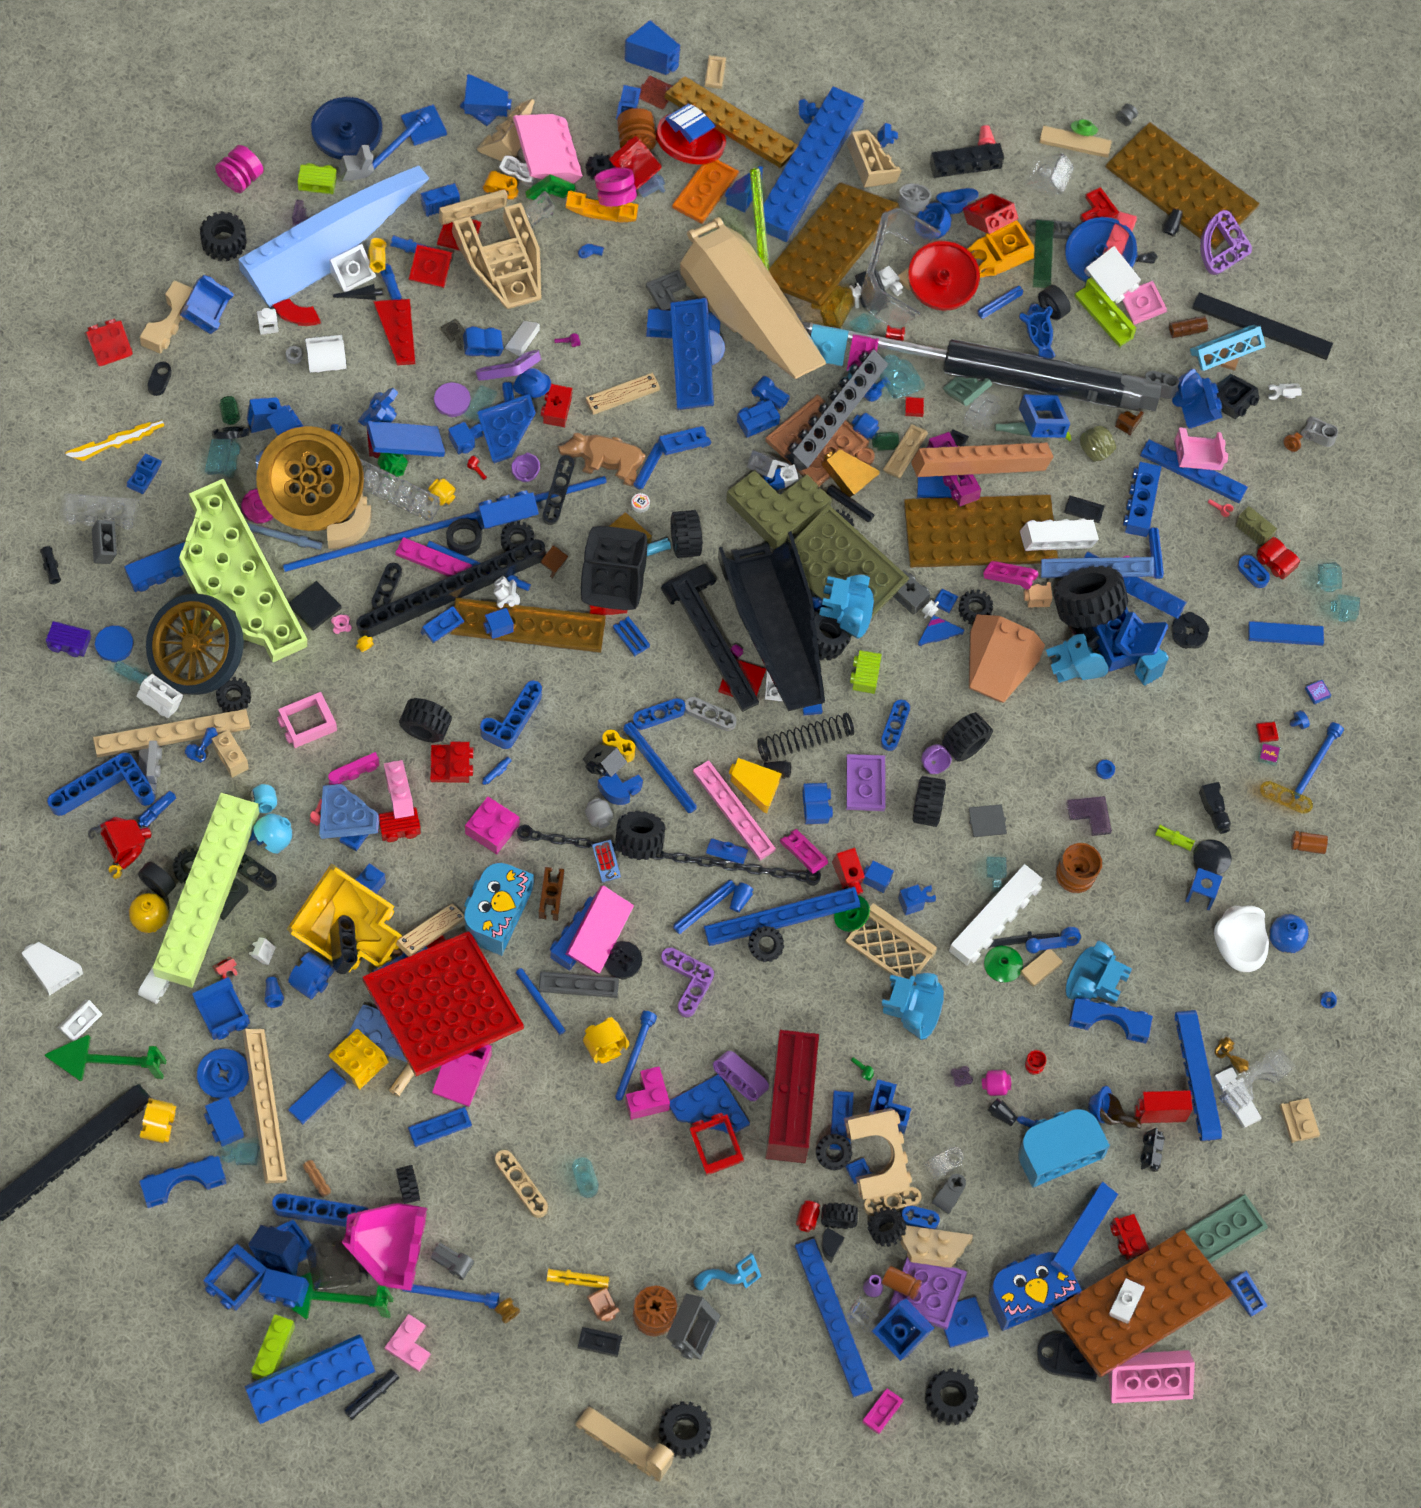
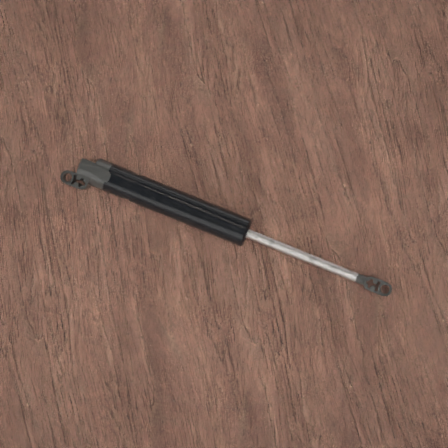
M796 313L808 334H811L813 323L803 322L801 316ZM849 331L847 342H852L853 334L871 337L872 339L878 338V348L945 361L943 370L946 374L976 378L984 381L986 378L990 379L991 383L1138 411V408L1156 411L1159 398L1171 399L1175 397L1179 385L1178 377L1172 374L1149 371L1146 373L1145 378L955 339L949 341L947 350Z

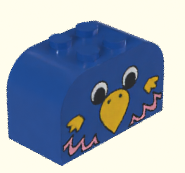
M1046 1252L1037 1256L1036 1254H1031L1024 1258L1025 1261L1009 1263L1005 1269L997 1274L989 1291V1303L1002 1331L1051 1312L1055 1307L1081 1293L1082 1290L1072 1270L1065 1276L1050 1264L1056 1253Z

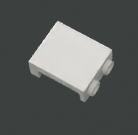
M1115 246L1086 267L1084 271L1088 277L1091 276L1116 304L1125 298L1124 294L1128 291L1130 293L1134 292L1139 287L1138 284L1141 280Z

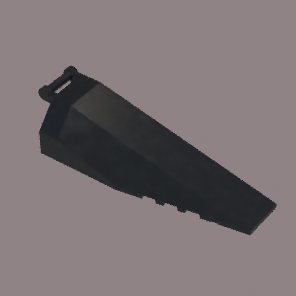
M792 531L788 532L785 543L773 552H771L768 542H763L761 545L737 550V548L731 549L732 560L725 556L723 547H719L718 560L737 612L787 710L792 711L825 703L813 600ZM761 552L764 553V554H762V555H758V556H753V557H749V558L740 559V557H743V556L752 555V554L761 553Z

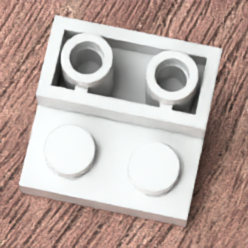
M342 335L305 339L310 373L346 369Z

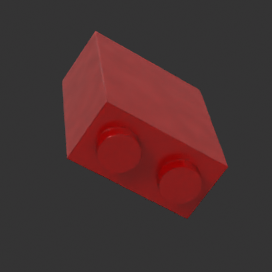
M1191 1091L1143 1092L1140 1099L1137 1100V1105L1134 1106V1115L1138 1117L1141 1123L1186 1122L1193 1110Z

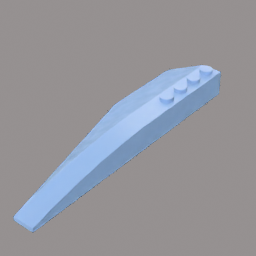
M416 166L363 189L239 258L240 271L269 308L273 307L272 304L287 299L330 274V259L366 240L385 222L384 220L388 216H391L401 204L407 201L409 196L425 184L429 177L420 166Z

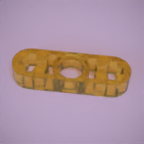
M1266 781L1260 787V793L1264 798L1299 813H1309L1313 808V802L1310 798L1274 782ZM1270 784L1272 785V790L1277 791V788L1282 790L1279 792L1276 800L1273 798L1275 794L1269 793V795H1266L1263 787H1268ZM1289 792L1292 795V800L1289 803L1282 802V793ZM1295 795L1299 796L1298 801L1300 802L1307 800L1309 809L1305 808L1303 811L1298 804L1292 807Z

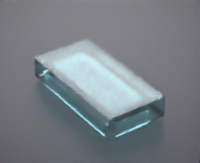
M480 385L465 413V417L480 422L477 412L490 408L497 396V392Z

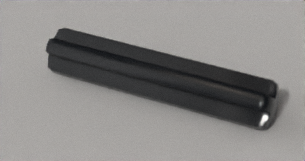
M831 485L827 489L826 493L863 520L866 522L873 520L875 515L838 488Z

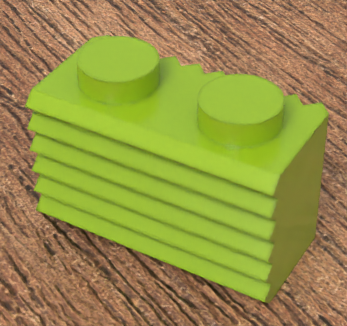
M312 163L301 164L298 176V190L334 194L337 179L336 168L329 165L323 167L315 166Z
M859 650V655H855L853 667H856V672L851 673L850 683L853 684L852 690L875 694L882 654Z

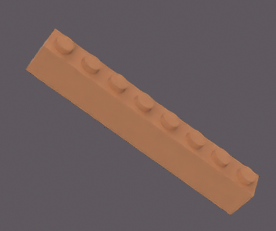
M1048 443L919 448L911 464L917 477L1045 471L1053 459V454Z

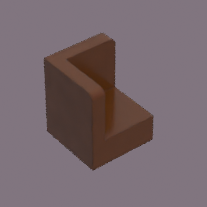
M1126 411L1124 414L1121 413L1117 418L1115 427L1131 436L1142 421L1144 412L1140 411L1137 416L1129 411Z
M553 545L541 560V564L552 571L550 577L553 579L565 564L568 556Z

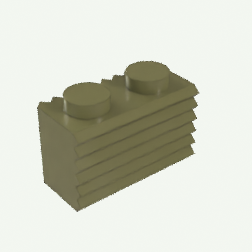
M1250 506L1239 515L1235 527H1238V530L1247 534V537H1250L1261 547L1275 536L1278 529Z

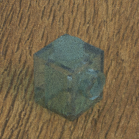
M1336 562L1318 564L1319 587L1325 592H1334L1336 589H1342V567Z
M1338 594L1336 600H1332L1331 611L1334 612L1333 618L1341 622L1356 621L1359 615L1360 597Z

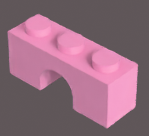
M403 760L384 763L385 778L391 796L395 819L413 816L412 796Z

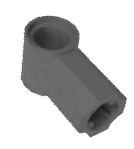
M442 1243L436 1246L431 1255L433 1261L447 1268L453 1276L455 1274L459 1276L458 1279L464 1280L475 1263L469 1256L463 1253L458 1254Z

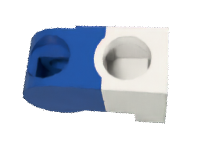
M795 464L776 469L773 479L762 476L775 491L791 487L799 481Z

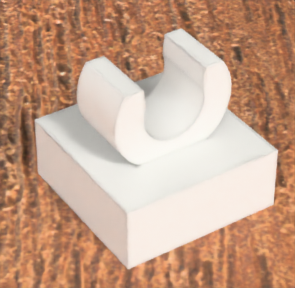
M259 937L258 941L252 944L255 948L253 952H249V955L260 963L269 965L276 947L266 938Z

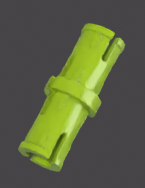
M1161 824L1155 836L1171 842V845H1178L1189 852L1195 840L1179 834V831L1176 830L1175 832Z

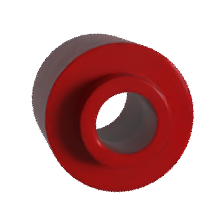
M805 1200L804 1204L801 1205L796 1220L799 1230L803 1232L815 1230L820 1214V1205L818 1203Z

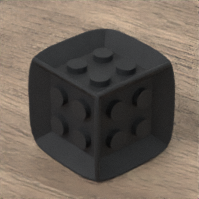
M608 526L591 528L586 542L581 575V600L583 603L617 610H634L638 607L643 589V575L647 559V536L645 533Z

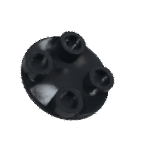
M1217 840L1202 841L1196 846L1193 853L1194 863L1197 868L1217 875L1227 871L1231 865L1232 856L1230 850L1225 844Z

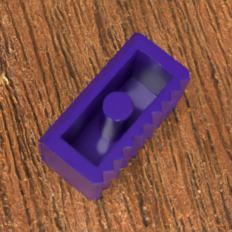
M53 621L46 638L47 647L56 653L63 651L72 657H84L91 640V633L87 629Z

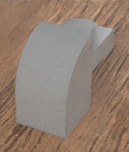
M361 145L357 156L342 157L338 166L342 181L366 178L373 173V154L370 152L368 145Z

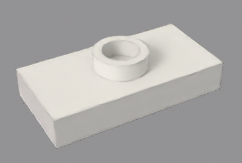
M1126 1279L1109 1315L1128 1324L1145 1287Z

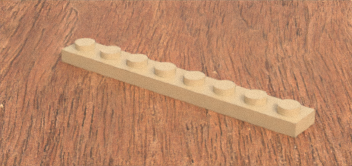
M244 709L93 737V742L98 758L149 748V741H157L158 746L201 739L205 735L206 728L210 727L216 728L219 735L227 730L233 733L250 729L247 711Z
M245 1029L243 1031L265 1183H284L287 1181L265 1031L264 1029Z

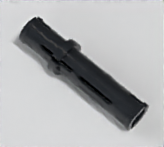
M390 1369L378 1381L375 1380L366 1392L344 1410L345 1414L353 1421L381 1394L384 1395L386 1390L400 1379L396 1372Z

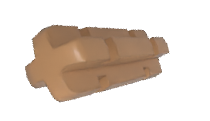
M312 1160L305 1162L303 1168L306 1173H309L308 1176L316 1189H318L321 1197L328 1196L331 1193V1189L326 1184L318 1168L316 1169Z

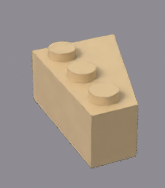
M869 130L852 132L847 146L864 188L897 182L902 170L899 166L896 167L893 164L889 154L886 155L880 143Z

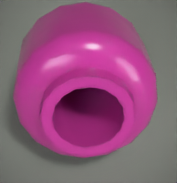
M989 1070L986 1073V1077L982 1078V1089L986 1090L989 1096H1004L1008 1093V1090H1011V1076L1005 1070Z

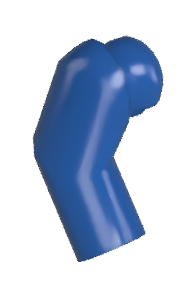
M586 244L578 250V256L583 259L593 254L602 256L604 247Z

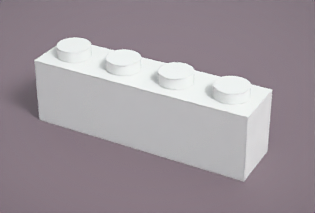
M1068 519L1061 521L1046 520L1044 522L1032 520L1028 521L1020 530L1025 551L1092 548L1099 540L1094 521L1086 519L1069 521Z

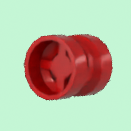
M1039 1050L1031 1051L1025 1062L1026 1071L1032 1075L1040 1074L1047 1062L1046 1055Z

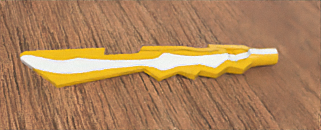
M162 420L154 423L148 422L134 426L132 430L109 435L105 441L97 444L93 441L69 450L65 454L85 461L111 446L119 449L125 443L132 444L133 441H140L144 436H150L156 429L164 427V423Z

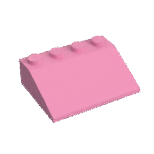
M554 114L515 115L513 117L530 176L543 180L551 174L573 184L583 177L566 118Z

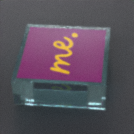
M1262 743L1258 762L1277 766L1281 747Z

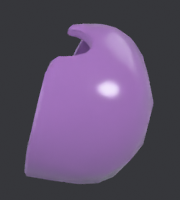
M531 453L517 456L511 465L512 474L519 481H532L540 471V462Z
M934 744L927 747L922 753L921 761L928 773L939 774L950 766L952 757L944 746Z

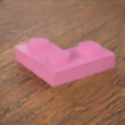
M408 1314L385 1346V1350L419 1372L431 1355V1353L415 1343L426 1325Z

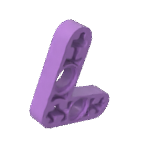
M532 350L524 353L512 363L480 368L475 371L479 381L519 375L541 360L539 350Z
M667 948L661 955L663 965L692 979L678 1004L679 1014L683 1017H690L695 1013L712 983L714 971L710 966L674 948ZM670 954H673V958L675 960L671 959L670 961H667V957L665 955L669 956ZM679 958H682L679 962V966H676L677 961H679ZM685 962H689L693 965V969L685 971L682 965ZM696 966H698V967H699V968H698V971H699V972H696V975H694V973H695V971H696ZM705 971H707L709 977H705V979L701 978V973H705ZM698 987L701 990V994L694 996L690 990ZM689 999H691V1010L683 1011L684 1007L682 1005L686 1006Z

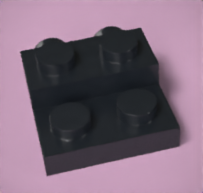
M1231 373L1217 385L1218 393L1216 395L1222 403V413L1235 420L1239 416L1243 417L1251 405L1255 406L1259 402L1258 387Z

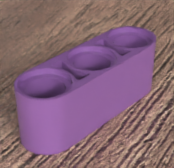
M726 1051L714 1061L713 1068L715 1072L749 1101H756L769 1090L767 1080L734 1052Z

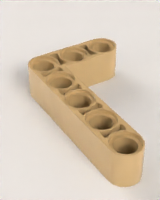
M590 1407L585 1409L575 1424L580 1430L584 1429L585 1433L596 1441H602V1445L614 1453L618 1452L620 1457L630 1464H636L637 1468L648 1476L652 1475L655 1477L654 1480L658 1482L661 1481L672 1465L673 1452L666 1446L658 1443L652 1449Z

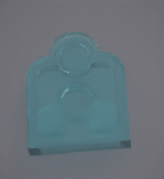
M887 355L884 358L889 365L879 377L893 399L918 392L925 388L926 385L909 361L900 360L895 355Z

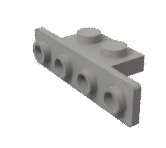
M149 741V748L139 751L138 763L140 770L155 794L153 803L156 801L157 777H160L161 767L158 764L159 760L162 759V748L158 746L157 741ZM144 792L141 796H145L149 792Z

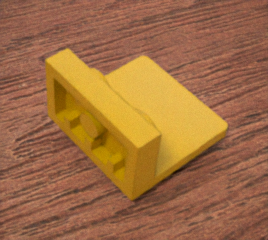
M359 1029L351 1033L329 1054L330 1059L351 1077L354 1085L359 1090L389 1063L385 1053Z

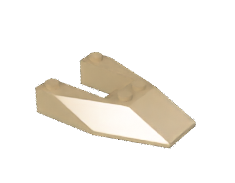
M521 203L504 207L503 220L511 237L509 240L482 247L471 217L453 221L452 228L457 246L471 269L506 309L541 300L540 247Z

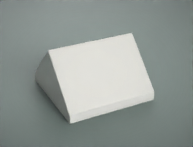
M362 244L329 260L330 272L344 292L376 277L373 270L369 268V259Z

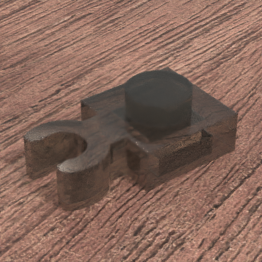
M455 318L441 326V331L450 343L456 341L457 348L462 350L460 343L464 342L463 334L465 330Z

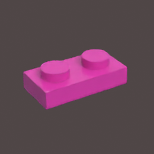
M887 1388L862 1423L879 1435L904 1400Z

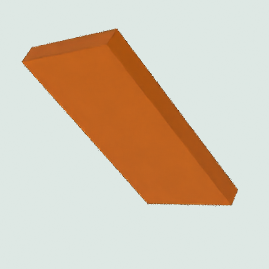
M719 160L701 165L672 204V208L703 224L739 175V171Z

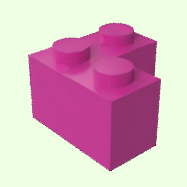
M660 1066L640 1071L639 1079L643 1090L626 1094L625 1102L630 1120L669 1111L670 1107Z

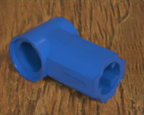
M762 376L751 389L755 397L758 396L760 400H771L774 406L780 410L785 407L790 399L788 394L777 388L774 382L766 376Z

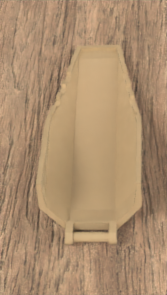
M720 217L713 219V222L696 230L691 229L687 231L688 238L693 244L680 263L681 275L686 285L699 299H707L708 309L720 322L734 333L738 332L742 335L746 342L749 341L755 345V349L764 352L769 360L776 363L794 379L826 364V361L783 292L752 246L741 234L725 226ZM715 228L717 229V230H715V231H713V232H711V233H709V234H707V235H705V236H702V237H700V238L698 237V236H700V235H702V234H704V233H706V232H709V231H711V230H713V229H715Z

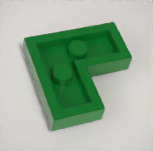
M550 174L525 191L526 198L540 202L551 194L560 198H566L568 191L574 192L576 188L575 184Z

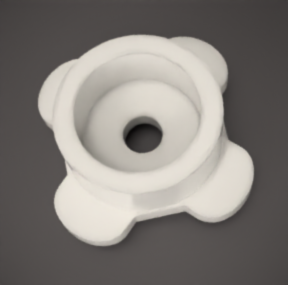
M931 600L923 608L924 618L928 615L932 617L938 611V601L934 603Z

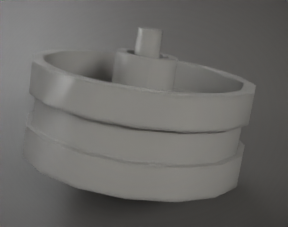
M906 184L899 191L898 205L903 210L911 213L923 212L927 209L926 206L930 204L931 192L928 188L919 184Z

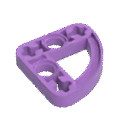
M1223 210L1216 214L1204 228L1200 249L1207 271L1212 275H1217L1248 256L1252 251V246L1232 214L1227 210ZM1226 217L1227 220L1222 222L1221 218ZM1217 225L1230 248L1213 258L1210 244L1213 230ZM1230 230H1234L1237 233V238L1230 236ZM1241 247H1245L1246 250L1237 254V250H1239ZM1227 253L1233 256L1232 262L1226 260L1225 255ZM1221 261L1222 265L1214 269L1213 266Z

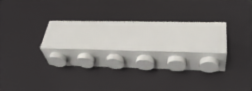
M1024 864L951 944L949 952L965 965H968L971 961L975 963L981 955L979 952L983 948L987 949L993 942L992 938L995 935L999 936L1004 931V925L1007 921L1011 923L1016 918L1017 910L1019 908L1024 909L1030 901L1028 898L1032 894L1036 896L1042 888L1040 885L1043 878Z

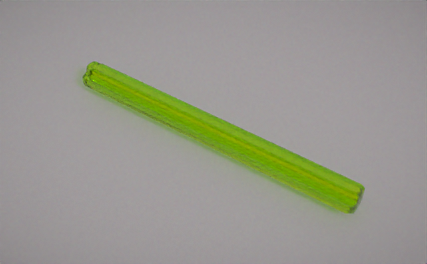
M759 168L750 169L757 252L759 258L769 271L761 175Z

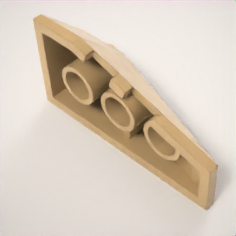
M530 99L521 102L507 116L508 120L496 127L498 130L496 133L485 137L477 148L478 152L502 161L505 156L516 157L518 155L517 152L521 148V143L513 117L515 115H531L535 101Z

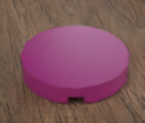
M258 489L251 490L244 495L241 511L245 518L254 523H265L274 518L263 505Z

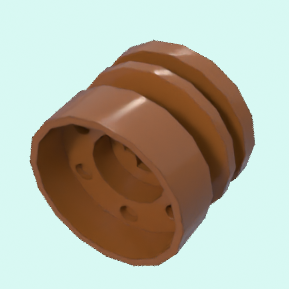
M632 108L625 110L617 117L620 148L628 140L637 136L650 151L656 146V133L654 130V116L650 111L642 108Z
M1076 843L1069 846L1056 868L1058 883L1071 893L1086 892L1092 887L1102 869L1100 853L1093 846L1086 843Z
M655 1285L646 1287L639 1292L635 1298L633 1319L640 1332L656 1337L664 1335L670 1330L677 1311L676 1298L671 1291ZM655 1305L656 1308H659V1311L656 1312L655 1309H652V1306Z

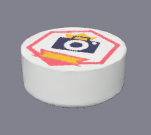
M639 493L632 497L631 507L634 511L642 513L649 509L650 499L647 495Z

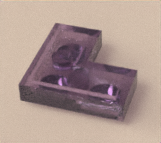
M1105 796L1067 800L1066 804L1070 820L1089 819L1092 836L1111 834L1112 829Z

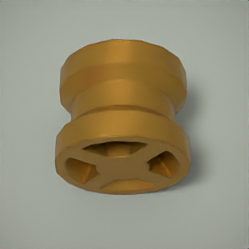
M510 1297L502 1301L494 1309L497 1314L502 1316L504 1323H508L520 1313V1309L513 1305V1300Z

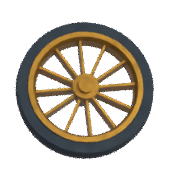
M186 594L167 602L154 616L146 638L147 659L154 675L179 693L187 695L207 694L227 683L240 664L244 647L242 628L235 613L225 603L204 594ZM195 609L192 630L185 612ZM205 609L210 612V615L200 629L201 611ZM179 616L187 635L171 625ZM215 618H217L222 627L205 635ZM169 628L183 638L182 642L165 641ZM224 632L225 645L206 643L209 639ZM165 644L182 645V648L167 657L165 655ZM212 647L224 648L221 660H218L209 653ZM202 653L218 664L211 673H209ZM184 654L173 671L168 662ZM190 659L188 680L181 678L179 674ZM198 659L204 677L195 680L196 662Z

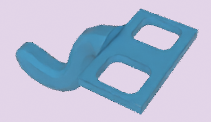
M750 1253L736 1264L737 1273L729 1274L720 1269H708L701 1272L695 1278L694 1286L699 1291L703 1290L710 1280L716 1278L729 1284L743 1283V1286L747 1288L759 1279L761 1274L754 1255ZM750 1259L751 1264L742 1270V1264ZM755 1271L756 1276L747 1282L746 1277Z

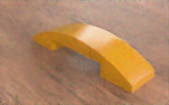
M568 191L565 208L577 214L593 219L614 222L636 221L639 204L627 203L620 206H603L599 204L598 200L585 198L586 194Z

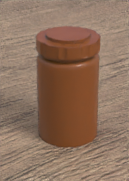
M1294 831L1291 839L1292 850L1297 849L1299 851L1319 854L1326 853L1327 835Z
M890 1266L883 1278L882 1284L914 1300L921 1289L922 1281Z

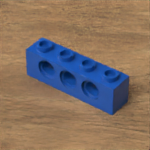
M1140 462L1138 468H1134L1132 479H1135V484L1131 483L1129 491L1132 499H1128L1126 510H1129V515H1125L1123 526H1126L1125 533L1147 537L1162 466Z

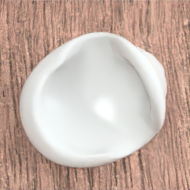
M1232 906L1227 909L1214 928L1217 947L1226 962L1235 970L1240 972L1255 971L1264 964L1269 949V940L1265 928V913L1256 906Z

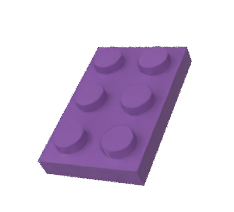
M847 754L846 810L885 811V756Z

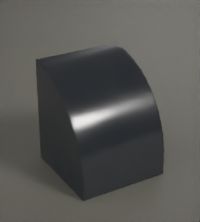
M827 1227L822 1238L821 1249L824 1257L832 1263L845 1237Z

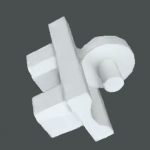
M504 576L494 582L496 586L494 594L497 597L498 607L501 609L504 603L509 604L511 607L519 605L520 596L516 593V582L514 580L508 582Z

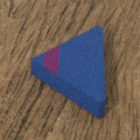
M933 615L918 645L922 646L927 643L946 640L956 635H963L965 630Z

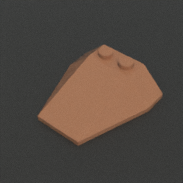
M977 614L970 631L969 689L1004 703L1039 662L1045 644L1034 631L1001 616Z

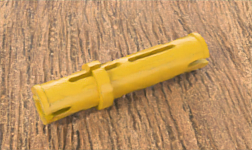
M548 1268L547 1281L565 1283L566 1286L574 1284L596 1288L606 1287L608 1290L609 1276L571 1272L570 1269L562 1271Z

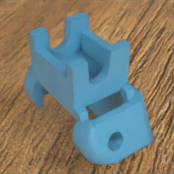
M858 574L843 580L828 576L826 583L833 584V586L825 585L823 593L830 594L829 599L823 598L822 605L827 606V608L821 607L819 615L837 619V623H840V628L856 639L861 638L869 627L873 612V594L871 589L868 588L870 577Z
M1084 634L1074 635L1068 642L1064 641L1063 644L1046 650L1048 657L1056 655V657L1051 659V668L1053 673L1056 674L1059 683L1075 677H1081L1082 680L1100 678L1108 673L1105 659L1100 654L1094 653L1091 647L1088 648ZM1081 643L1079 648L1075 647L1076 644Z
M1098 940L1095 947L1086 949L1074 964L1067 980L1066 996L1071 1000L1087 998L1090 1001L1092 998L1096 999L1099 996L1116 1004L1121 991L1115 988L1120 979L1127 982L1128 974L1131 973L1132 968L1115 961L1116 956L1113 955L1112 949L1104 942Z
M919 973L916 974V977L911 976L910 979L891 975L890 981H892L891 989H893L890 1001L882 1000V1006H884L883 1013L902 1018L901 1022L905 1029L920 1040L926 1039L936 1027L944 1001V991L942 985L938 982V975Z

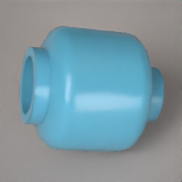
M260 784L251 791V801L258 803L260 813H269L277 806L276 792L272 786Z

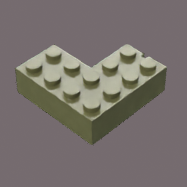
M754 470L727 491L726 502L775 550L785 543L788 532L792 531L794 538L828 504L831 506L832 499L821 488L818 490V485L808 475H805L779 495Z

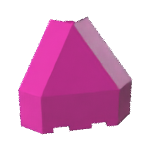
M395 1203L347 1215L346 1233L342 1243L380 1286L411 1291L421 1249L427 1208Z

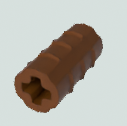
M1205 316L1186 318L1185 320L1169 323V332L1172 338L1191 336L1192 334L1208 331V322Z

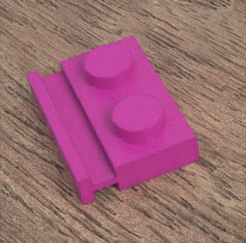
M853 334L847 371L853 364L859 361L858 357L862 352H868L873 349L877 352L878 338L872 339L871 337Z

